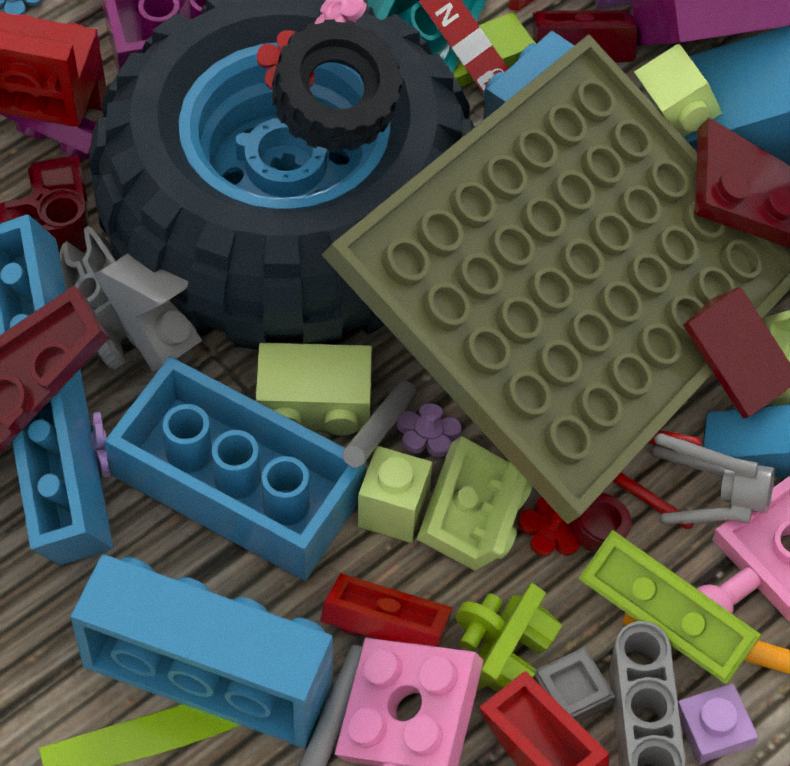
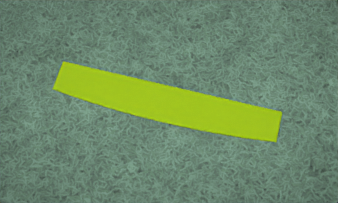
M182 704L39 747L43 766H116L177 749L241 725Z

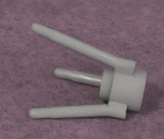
M659 433L655 436V442L658 445L664 446L653 448L652 454L655 457L723 476L721 500L731 501V507L663 513L660 516L662 524H687L725 520L750 524L752 511L767 514L774 487V467L758 465V462L736 459Z

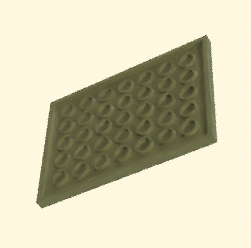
M590 35L582 39L349 229L322 254L325 260L567 525L583 514L713 373L683 324L709 300L736 287L744 290L763 319L790 290V254L782 245L695 215L697 152Z

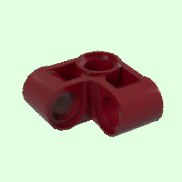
M79 154L31 163L28 168L32 195L0 203V224L29 214L56 238L59 253L62 244L66 241L84 253L87 250L84 228L90 227L85 203L88 199Z

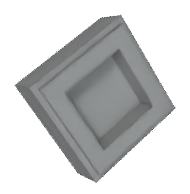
M585 647L535 670L533 679L577 722L613 705L615 695Z

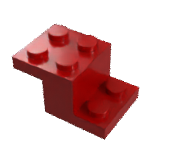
M0 12V113L79 127L86 108L102 111V102L107 93L97 29L87 28L76 23L65 24L38 19L26 14L15 15Z

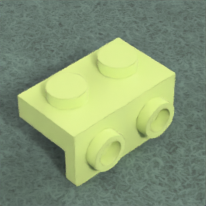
M460 436L450 444L416 540L474 571L497 558L502 559L510 551L515 541L517 530L512 526L518 509L523 506L530 495L532 485L511 462Z

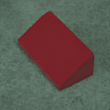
M629 10L533 12V31L536 44L551 31L574 46L587 35H590L614 62H632L636 58L638 27Z
M736 287L712 298L683 324L685 330L743 419L752 416L790 388V362L743 289Z

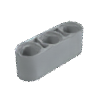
M637 621L629 623L621 629L616 638L609 666L611 690L615 695L613 713L619 766H642L647 764L655 766H685L672 653L668 636L660 627L651 622ZM631 652L643 653L651 659L652 663L648 665L636 664L626 654ZM639 707L649 708L658 715L660 720L644 722L637 718L632 710Z

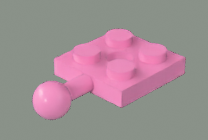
M790 476L773 487L771 503L767 514L752 511L750 524L727 520L715 529L712 540L741 571L720 585V587L716 585H703L697 589L732 614L734 610L733 605L758 588L790 622V552L781 543L782 537L790 535Z
M365 638L335 755L345 762L370 766H458L484 660L476 652ZM413 693L421 694L422 705L417 715L410 720L399 721L397 718V708L402 699Z

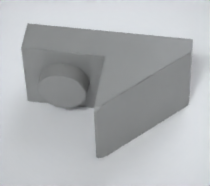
M128 253L94 274L152 372L160 369L169 356L177 359L202 341L193 324L170 301L171 298L188 287L187 280L163 269L154 273L128 255Z

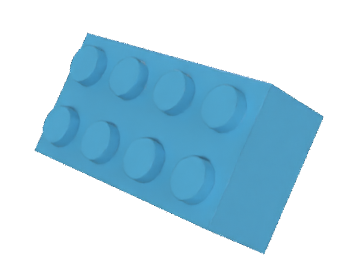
M171 356L168 357L104 441L111 476L303 581L308 579L357 507L358 494L366 475V461L360 467H351L345 463L343 459L344 447Z
M102 554L70 616L83 668L307 749L333 687V635L327 634L315 622L304 618L288 620L268 613L264 606L248 598L237 597L231 600L212 593L206 585L192 578L180 577L178 580L155 573L148 564L136 558L124 557L119 560Z

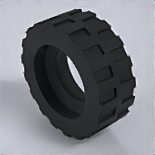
M335 19L324 20V23L319 24L313 22L305 25L304 30L298 33L296 31L289 37L287 46H283L271 86L274 87L271 95L273 106L276 105L277 117L280 122L287 125L289 133L296 139L299 137L306 141V145L317 148V146L326 148L329 152H338L341 149H348L349 152L359 149L360 145L365 143L369 145L377 139L380 132H384L388 127L402 87V75H399L400 63L397 56L394 57L391 53L390 45L385 40H380L376 36V32L368 27L364 29L357 26V23L347 20L346 22H336ZM329 62L339 63L352 68L360 75L364 84L362 99L356 105L347 109H334L321 104L315 99L309 88V77L313 70Z

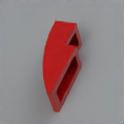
M526 671L479 706V713L517 766H609V753Z

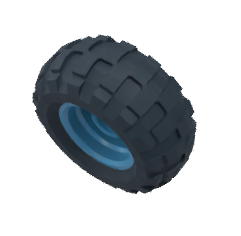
M206 0V6L202 7L200 16L190 20L176 13L152 30V36L145 41L141 53H131L125 64H123L102 102L103 118H98L91 138L89 164L100 227L108 235L112 252L117 259L128 253V255L154 273L163 269L188 281V287L171 298L170 301L185 315L199 333L204 335L212 327L226 332V337L230 342L235 343V346L259 350V343H270V341H301V344L336 345V343L340 342L342 333L360 327L369 335L385 326L378 316L325 260L322 254L338 238L475 128L473 122L469 119L470 104L449 66L445 65L440 54L432 53L428 43L420 37L418 30L396 14L380 20L375 17L373 9L366 6L362 17L356 20L357 26L364 29L368 27L376 32V36L380 40H385L390 45L391 53L394 57L397 56L400 63L399 75H402V87L394 113L385 131L380 132L377 139L369 145L365 143L360 145L359 149L349 152L348 149L329 152L326 148L318 146L313 148L306 145L307 142L299 137L296 139L289 133L287 125L281 123L277 117L278 110L276 105L273 106L271 97L273 90L265 84V74L268 69L260 67L257 63V52L262 45L273 44L277 47V36L280 32L292 30L299 33L304 30L305 25L315 22L322 14L320 8L326 0ZM329 62L313 70L315 82L310 91L321 104L334 109H347L356 105L362 99L364 84L360 75L352 68L339 63Z

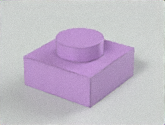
M734 683L678 701L680 724L698 764L755 746L758 735Z

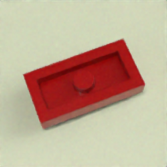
M340 573L324 601L320 622L339 627L340 630L350 635H365L379 640L439 647L447 631L453 607Z

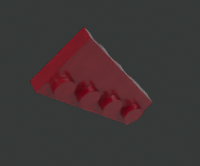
M708 117L698 128L695 215L790 248V166Z
M75 285L0 335V452L109 339L86 296Z

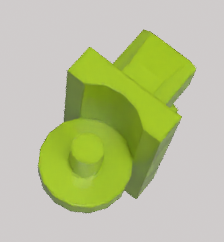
M530 583L527 585L522 596H511L500 615L497 612L503 601L491 593L487 594L482 604L469 601L462 603L456 613L457 622L466 631L459 642L460 645L468 651L475 652L480 641H484L477 653L484 661L476 692L486 686L495 692H499L524 671L533 678L536 669L512 653L518 641H520L537 654H540L548 649L562 627V624L540 605L546 592L535 584Z

